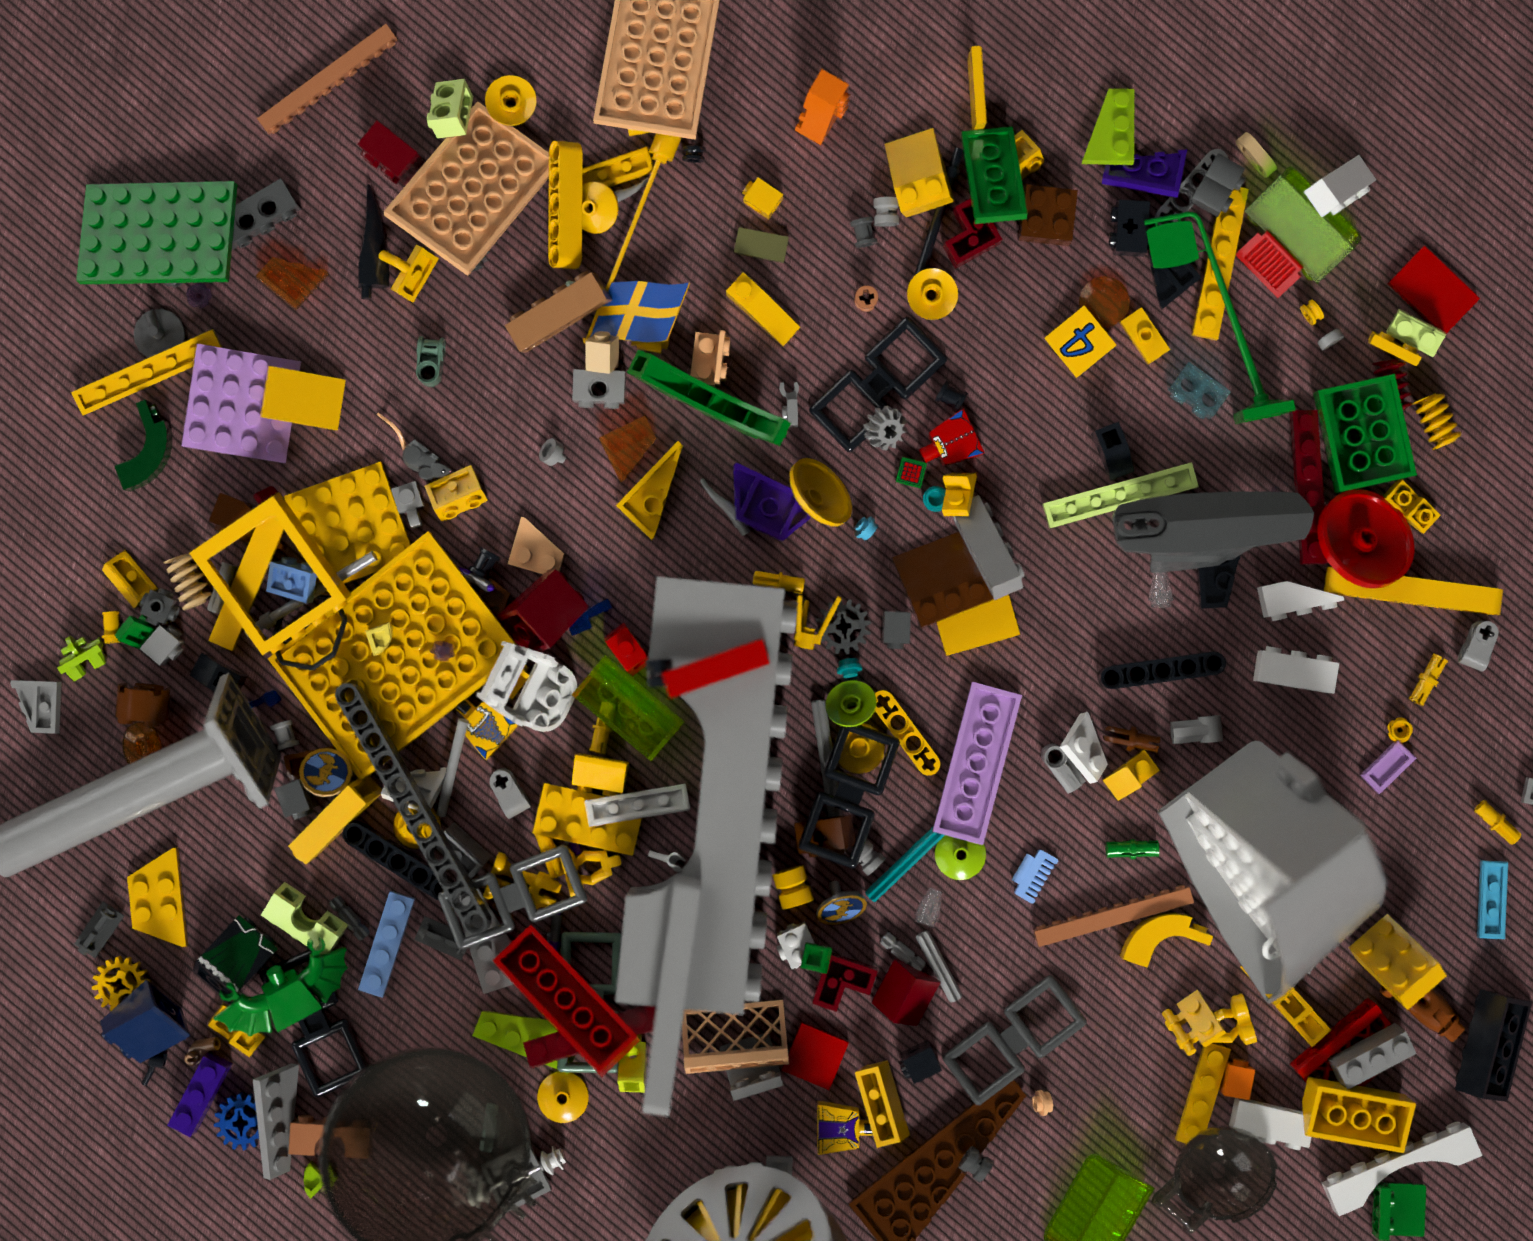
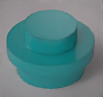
M939 486L928 488L923 495L924 506L932 512L941 511L946 490Z
M848 658L839 661V667L836 669L837 674L843 675V678H852L858 676V672L862 670V665L859 664L857 658Z

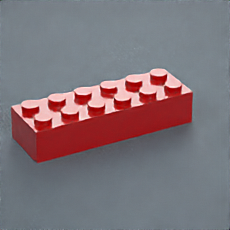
M529 925L492 960L498 969L601 1077L640 1042L639 1037L532 925Z

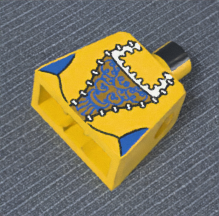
M465 699L456 709L468 720L465 736L485 760H488L518 727L517 724L496 712L484 701L476 707L468 699Z

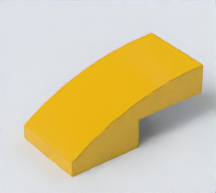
M223 1003L214 1016L228 1007V1005ZM214 1016L208 1022L209 1027L228 1039L229 1044L249 1058L265 1038L262 1032L252 1036H248L243 1031L229 1032V1028L224 1023L215 1021Z

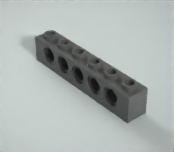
M281 178L236 204L232 250L238 246L239 248L248 246L253 242L252 238L260 233L262 235L268 234L275 229V224L282 220L284 222L290 221L297 216L296 212L301 210L287 184ZM270 203L276 204L275 212L271 215H266L265 207ZM248 216H252L254 218L253 225L249 228H244L243 220ZM163 283V284H165V285L168 286V287H171V286H173V287H178V286L182 285L183 283Z

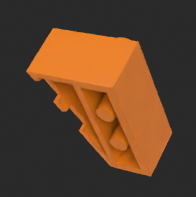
M821 69L808 91L803 105L806 111L804 113L801 112L799 116L800 121L796 125L795 131L822 145L837 117L842 119L849 107V84Z

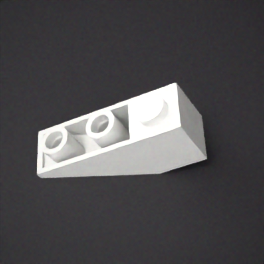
M1288 581L1257 587L1263 617H1271L1272 621L1287 618L1286 613L1296 611L1297 616L1312 613V607L1321 606L1322 610L1338 607L1337 602L1344 601L1343 596Z

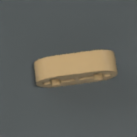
M1245 132L1235 141L1239 150L1263 177L1267 178L1277 170L1275 162L1250 133Z

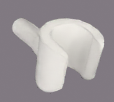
M650 850L648 853L649 857L666 862L676 872H680L682 869L675 865L678 860L686 861L676 852L664 855Z

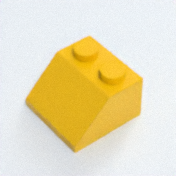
M578 753L574 758L572 785H577V790L590 793H592L593 788L603 790L602 795L606 796L624 793L629 762Z

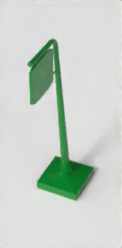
M1183 212L1144 220V225L1154 223L1156 225L1146 231L1154 268L1161 269L1185 265L1198 260V252L1207 251L1255 393L1253 397L1254 404L1233 414L1235 424L1285 415L1295 411L1294 400H1269V395L1264 391L1200 216L1194 212ZM1193 217L1197 221L1206 249L1197 250L1192 222L1181 221L1180 218ZM1178 219V222L1158 225L1159 222Z

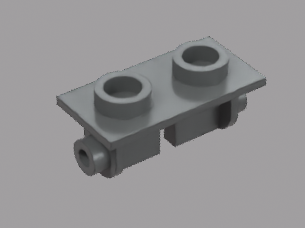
M103 901L74 943L79 947L78 951L83 955L88 953L96 958L125 915Z
M424 916L414 940L462 960L467 949L460 950L457 947L450 927Z

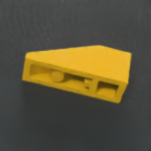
M744 272L726 290V296L782 346L800 329V326Z

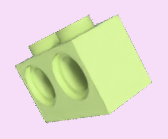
M465 79L435 83L434 93L431 94L430 113L427 114V124L429 128L433 129L437 138L461 136L467 133L473 95Z

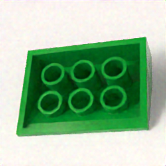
M1395 374L1318 390L1313 393L1335 493L1417 475Z

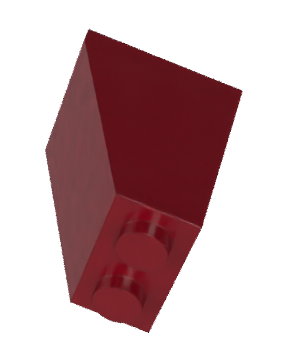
M553 569L538 578L499 613L496 618L519 646L541 652L551 648L589 606L584 601L582 594L570 586L565 575Z

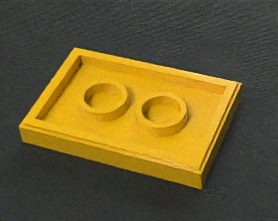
M971 46L967 58L972 130H981L985 128L987 123L982 47Z
M268 366L260 417L338 431L346 380Z
M1009 595L936 623L946 656L1020 635Z

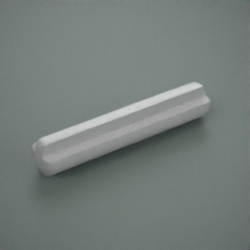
M928 930L919 933L916 939L936 978L941 981L940 985L949 1002L962 998V993L933 937Z

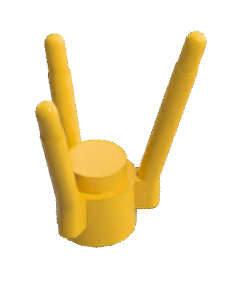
M798 595L794 646L813 650L815 644H821L822 636L841 601L840 596L836 598L818 633L815 634V628L806 626L809 601L805 600L803 606V597Z

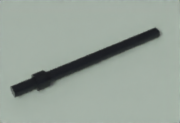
M957 147L954 148L949 166L945 168L951 190L954 182L958 181L960 174L959 166L963 156V149ZM947 205L935 208L914 276L928 267Z

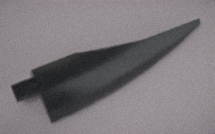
M367 184L366 225L358 263V288H361V299L364 300L372 299V289L390 287L389 264L379 259V253L383 250L387 251L383 223L371 185Z

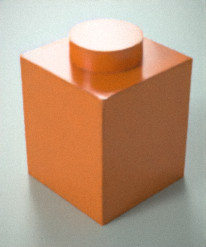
M1236 1058L1233 1059V1062L1227 1061L1220 1086V1092L1224 1096L1250 1101L1255 1069L1248 1065V1061Z

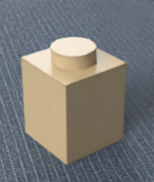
M600 331L586 340V371L610 374L619 366L618 336H611L609 332Z

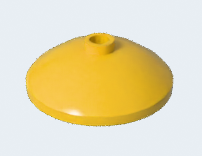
M810 458L798 460L790 470V486L800 507L809 516L822 524L829 526L843 525L851 517L852 502L842 481L830 468L817 460Z

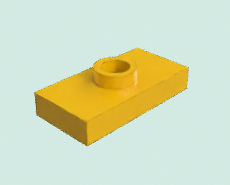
M1142 307L1119 322L1147 364H1150L1170 350Z

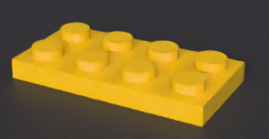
M543 782L532 834L633 856L642 818L589 827L584 801L606 796Z

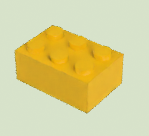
M1388 914L1348 947L1356 960L1406 1010H1409L1446 977L1439 962Z

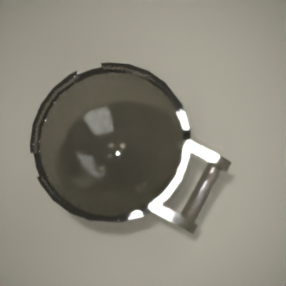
M1234 1126L1210 1127L1197 1133L1183 1146L1175 1164L1174 1177L1154 1194L1152 1203L1158 1208L1162 1207L1183 1225V1230L1188 1234L1196 1231L1209 1218L1214 1220H1232V1223H1236L1256 1214L1271 1199L1277 1186L1275 1181L1276 1169H1278L1272 1152L1263 1141L1251 1132ZM1177 1193L1182 1202L1193 1210L1194 1213L1187 1216L1170 1199Z

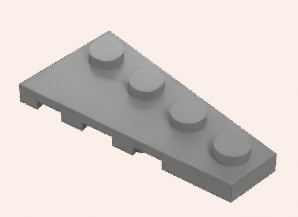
M476 889L491 915L492 923L490 928L500 925L480 890ZM468 893L459 896L460 902L463 905L467 906L470 903V895ZM475 914L472 918L473 925L476 928H481L483 926V918ZM462 924L466 938L474 935L468 932ZM507 934L469 948L483 994L513 985L492 961L511 943Z

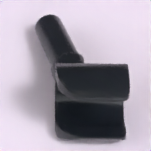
M158 1053L149 1059V1067L141 1082L142 1085L147 1086L156 1067L164 1068L167 1054Z

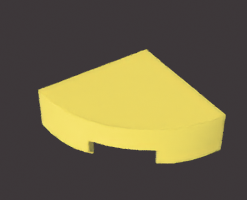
M389 622L365 631L374 656L382 653L389 646L393 635L392 623Z

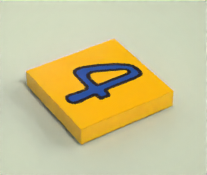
M1085 305L1044 338L1076 378L1117 346Z

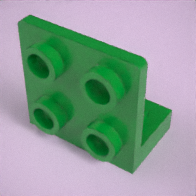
M1379 1182L1373 1189L1372 1234L1382 1241H1389L1390 1235L1423 1237L1425 1235L1426 1186L1413 1183Z

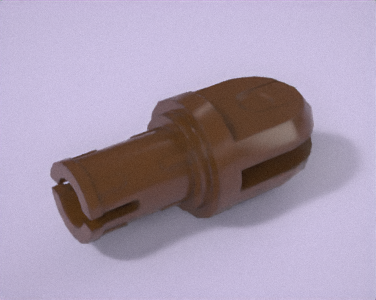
M1107 726L1104 729L1105 731L1127 735V740L1103 735L1104 741L1125 745L1126 751L1131 752L1134 748H1139L1155 753L1158 752L1159 746L1149 744V742L1160 744V736L1139 733L1135 726H1131L1130 730Z

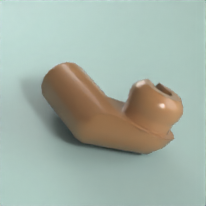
M213 1037L193 1042L184 1058L186 1064L189 1066L197 1065L208 1051L219 1050L221 1046L220 1039Z

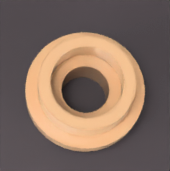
M1037 1090L1035 1096L1032 1097L1033 1109L1040 1116H1046L1048 1112L1053 1111L1052 1097L1048 1091Z

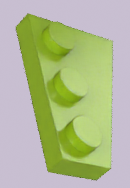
M1108 89L1082 164H1134V89Z

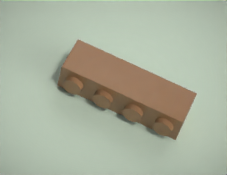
M585 271L574 278L576 282L568 287L564 284L553 291L554 295L547 300L541 298L532 303V309L525 313L520 311L509 318L511 322L507 323L505 327L519 352H529L611 302L612 299L598 274Z

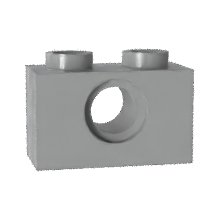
M573 369L572 401L578 403V407L594 408V404H604V408L619 409V404L625 405V371H613L607 374ZM597 383L606 385V392L602 396H595L592 392L594 385Z

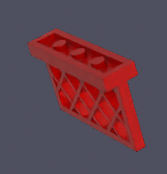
M1367 998L1331 1028L1332 1031L1313 1048L1311 1046L1307 1048L1290 1065L1305 1083H1307L1308 1076L1315 1070H1324L1323 1079L1328 1080L1329 1070H1332L1327 1060L1329 1057L1350 1047V1042L1355 1036L1365 1039L1375 1034L1369 1032L1370 1024L1375 1019L1379 1018L1383 1022L1382 1029L1392 1024L1382 1013L1378 1005ZM1375 1075V1076H1373V1077H1371V1078H1369V1079L1363 1081L1362 1083L1358 1084L1357 1086H1363V1087H1364L1367 1083H1369V1082H1370L1373 1078H1375L1377 1075Z

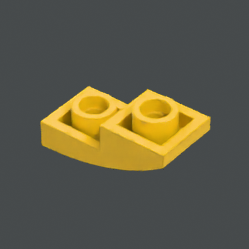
M1403 479L1397 480L1383 495L1384 499L1394 508L1399 509L1407 522L1422 534L1441 516L1425 498L1419 497Z

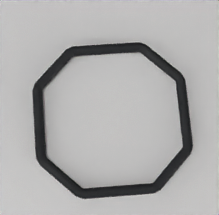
M321 594L316 599L327 600L332 596ZM343 608L338 611L342 622L330 654L313 665L284 660L280 651L275 654L279 663L306 670H315L337 654L347 624V616ZM283 618L277 621L272 636L279 632Z

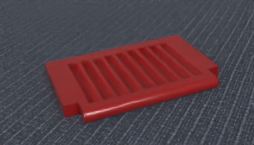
M1268 230L1263 235L1258 232L1235 254L1277 298L1302 276L1299 271L1303 266Z

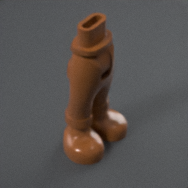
M1381 986L1380 993L1384 997H1393L1383 986ZM1432 988L1422 997L1423 1002L1418 1001L1408 1011L1424 1026L1437 1032L1440 1037L1445 1036L1450 1042H1454L1463 1033L1465 1027L1459 1022L1460 1018L1455 1014L1447 1000L1435 988Z

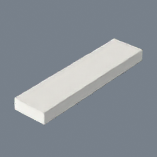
M686 784L584 801L589 827L691 809Z

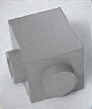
M159 625L141 646L140 650L158 665H166L170 659L174 661L183 651L181 646L185 641L180 638L182 633L174 626Z

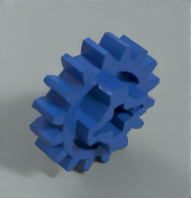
M243 1092L237 1094V1100L232 1095L227 1098L228 1104L222 1102L219 1105L223 1111H217L214 1115L220 1119L214 1123V1127H220L221 1129L217 1133V1137L224 1135L225 1140L223 1144L226 1145L232 1142V1149L234 1150L239 1144H241L243 1150L248 1149L249 1143L252 1147H256L258 1145L257 1139H259L258 1130L250 1137L251 1128L258 1125L257 1114L249 1109L251 1107L256 1112L253 1094L250 1093L247 1098H244ZM235 1106V1114L227 1117L229 1110ZM240 1117L248 1121L245 1126H243L242 1122H238ZM229 1129H231L233 1132H235V1133L237 1134V1136H235L234 1134H232Z

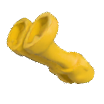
M498 852L491 873L513 878L510 872L512 864L508 861L505 853ZM522 871L526 883L530 885L528 889L536 909L556 903V899L541 894L539 891L543 888L546 891L559 893L562 886L561 883L542 871H539L538 874ZM496 877L500 885V888L508 884H511L510 882L504 881L499 877ZM487 885L483 897L492 899V893Z

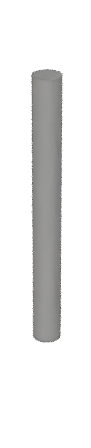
M463 718L458 719L436 815L440 817H445L468 726V720Z

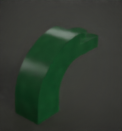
M147 400L136 403L146 432L144 447L135 458L115 465L122 489L128 492L152 482L165 468L172 451L173 435L171 425L164 420L158 422V419L161 418L160 412L156 404L152 405Z

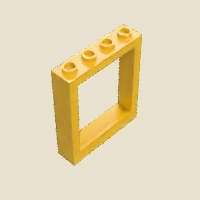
M279 492L189 553L262 656L269 651L272 655L285 646L283 642L291 637L294 641L306 632L304 628L312 623L315 627L327 618L325 613L331 609L336 613L348 604L345 600L351 596L347 587ZM274 515L332 597L267 639L209 558Z

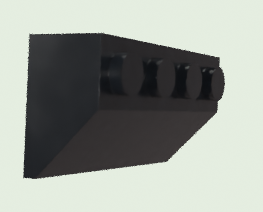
M1480 989L1479 995L1475 999L1473 1019L1468 1027L1467 1043L1462 1050L1463 1059L1461 1067L1456 1074L1455 1090L1481 1099L1508 1102L1532 1006L1531 1001Z

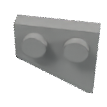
M11 680V687L17 691L21 701L19 706L26 715V722L30 732L60 733L61 682Z

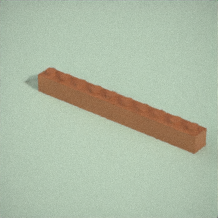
M384 24L259 116L257 120L268 134L276 133L284 123L288 124L293 120L292 117L302 114L307 106L317 103L318 98L322 95H328L333 87L340 86L345 78L348 76L352 77L360 67L367 66L371 59L381 56L386 48L393 47L397 41L396 36L388 25Z
M1183 884L1176 886L1175 890L1169 891V889L1161 890L1160 894L1154 895V893L1144 896L1145 898L1140 900L1133 898L1126 904H1123V902L1113 904L1114 907L1107 908V906L1098 909V912L1092 913V911L1082 913L1083 916L1076 917V915L1070 916L1063 922L1056 920L1051 922L1052 925L1049 926L1045 924L1038 925L1033 930L1037 946H1045L1192 904L1194 901L1190 887Z

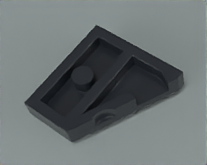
M1148 254L1161 310L1202 278L1190 263L1170 268H1154L1151 254Z

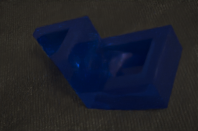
M606 599L584 612L569 628L571 635L574 636L592 629L593 625L590 618L614 609L610 599Z

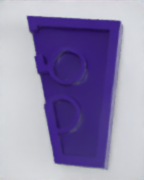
M1178 150V153L1174 154L1155 152L1152 156L1141 157L1138 154H1134L1133 165H1105L1101 184L1178 198L1187 150Z

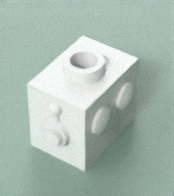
M805 921L799 924L792 923L787 926L786 930H781L777 933L780 945L776 946L782 961L787 959L791 969H797L801 966L805 942L815 944Z

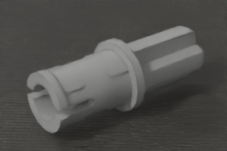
M222 562L219 573L229 587H231L237 566ZM213 588L207 610L220 614L224 601Z

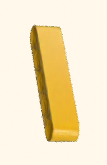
M553 141L549 148L548 261L552 268L578 269L582 261L583 152L580 143Z

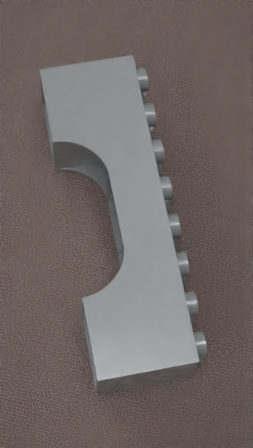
M657 577L649 660L673 659V668L754 640L763 639L770 665L680 695L697 714L705 736L695 850L689 861L682 868V871L676 873L671 878L655 885L631 887L625 900L616 1002L657 1006L676 876L702 879L684 1009L743 1015L744 1001L759 1002L762 964L748 963L750 948L764 949L767 912L753 911L755 895L769 896L772 874V861L758 859L760 842L774 844L777 822V809L763 808L765 790H780L782 758L768 756L770 737L785 738L787 706L773 705L775 684L790 686L793 654L778 653L780 633H795L798 604L796 601L783 600L784 589ZM654 673V676H662L661 673Z

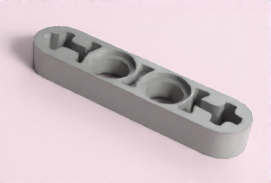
M1214 149L1208 152L1180 185L1179 194H1186L1189 197V204L1186 207H1180L1175 201L1176 197H1169L1156 212L1154 218L1161 217L1159 216L1160 214L1165 216L1172 208L1179 213L1188 212L1194 205L1191 203V200L1198 187L1194 186L1192 177L1196 174H1201L1205 177L1207 173L1205 169L1212 163L1210 157L1216 158L1217 154H1220L1228 159L1227 154L1221 149ZM1178 219L1169 220V221H1170L1171 223H1172V222H1178Z

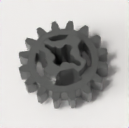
M850 599L846 605H843L842 601H840L836 610V620L833 624L828 625L822 636L821 642L825 640L828 642L826 649L828 650L834 646L836 654L840 652V649H844L845 654H849L850 647L858 651L857 643L866 644L863 635H870L871 633L865 629V626L870 625L871 621H865L863 618L868 612L860 613L861 604L852 607ZM831 602L828 603L829 609H831L833 605ZM821 609L820 612L822 613V615H824L823 619H816V622L820 623L821 626L829 610L826 611L824 609ZM846 610L856 614L859 620L850 619L846 615ZM841 614L845 623H850V628L846 630V639H844L842 631L836 629V625L840 624ZM855 629H860L858 637L850 643L851 633ZM828 633H835L839 636L841 644L834 642L828 636Z

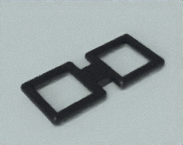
M904 317L865 354V360L875 369L863 380L854 370H848L809 408L810 414L847 452H852L866 439L864 434L867 430L863 427L849 440L825 415L822 409L848 384L852 382L875 408L882 410L884 406H888L882 398L892 389L902 399H908L947 362V356L910 317ZM907 329L935 359L905 387L877 357Z
M863 725L854 727L840 726L824 771V775L827 778L838 781L839 785L835 796L824 792L816 794L798 844L801 850L849 868L857 867L875 817L874 811L860 806L864 791L877 796L883 793L900 745L898 738ZM849 732L888 745L875 784L836 770ZM824 804L863 817L850 856L810 842Z
M308 949L262 970L259 975L262 983L265 984L270 981L266 974L270 968L280 966L283 972L309 961L312 951ZM335 991L330 995L327 1003L319 1001L322 1009L298 1021L304 1037L293 1041L291 1045L315 1097L328 1094L370 1073V1068L348 1020L341 1019L330 1024L324 1012L325 1009L338 1003ZM341 1031L358 1068L320 1085L304 1047Z

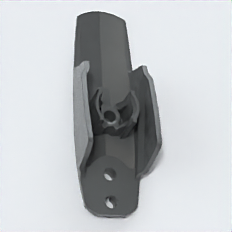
M1210 492L1159 496L1120 504L1112 516L1116 543L1125 552L1151 554L1150 571L1152 573L1217 566L1227 560L1235 559L1256 546L1303 540L1311 529L1314 512L1299 493ZM1149 521L1154 522L1156 524V528L1147 525V523ZM1124 523L1129 524L1131 529H1126Z

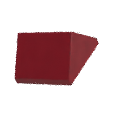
M894 958L871 1003L892 1023L918 1026L941 981Z

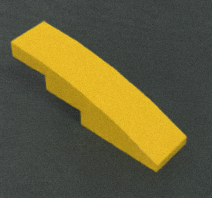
M1241 966L1240 968H1241V969L1245 972V974L1248 976V974L1246 973V971H1245V970L1243 969V967ZM1294 987L1272 1002L1312 1048L1332 1031ZM1265 994L1268 998L1272 996V994Z

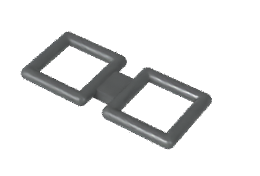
M560 845L512 864L510 872L514 883L501 888L494 873H488L471 880L476 889L486 885L489 886L503 924L467 938L463 934L454 908L444 891L440 892L438 899L457 947L460 950H464L513 931L515 923L510 912L525 907L530 921L537 922L586 903L587 895L568 847ZM560 857L575 896L537 910L522 871Z
M1052 975L1045 977L1004 1009V1014L1012 1025L1001 1034L991 1022H986L943 1055L944 1063L976 1105L983 1104L1025 1071V1067L1017 1055L1026 1048L1030 1047L1038 1058H1043L1087 1024L1086 1018ZM1050 988L1074 1021L1041 1046L1016 1012ZM988 1034L1012 1068L979 1093L955 1059Z

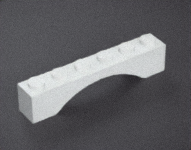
M1453 1122L1445 1127L1446 1130L1442 1132L1427 1133L1422 1136V1140L1416 1143L1407 1142L1404 1153L1392 1152L1389 1154V1152H1383L1374 1157L1375 1160L1369 1163L1359 1162L1352 1165L1350 1171L1343 1174L1336 1172L1329 1175L1327 1180L1321 1183L1333 1211L1338 1216L1363 1207L1369 1194L1377 1184L1401 1167L1426 1161L1447 1162L1459 1166L1481 1157V1151L1470 1126L1465 1123Z

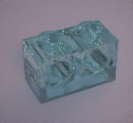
M1190 362L1184 365L1167 389L1172 393L1170 395L1172 399L1182 405L1185 402L1193 408L1191 410L1192 413L1201 419L1214 417L1231 393V391ZM1183 379H1188L1192 382L1193 389L1191 392H1186L1182 389L1181 381ZM1204 394H1210L1213 397L1214 404L1212 407H1207L1203 404L1202 396Z

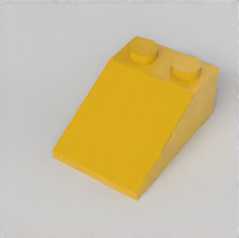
M934 128L885 144L895 194L900 211L906 218L955 202Z

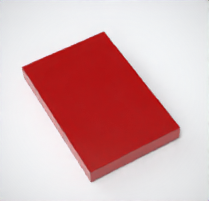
M1425 245L1387 283L1429 324L1445 331L1446 334L1480 299Z

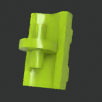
M70 635L65 638L68 646L61 649L62 654L66 657L59 660L60 665L57 669L61 674L66 672L73 681H76L86 674V670L81 665L85 660L88 659L94 669L101 667L107 661L102 650L103 642L100 638H97L85 645L87 641L84 637L75 640Z

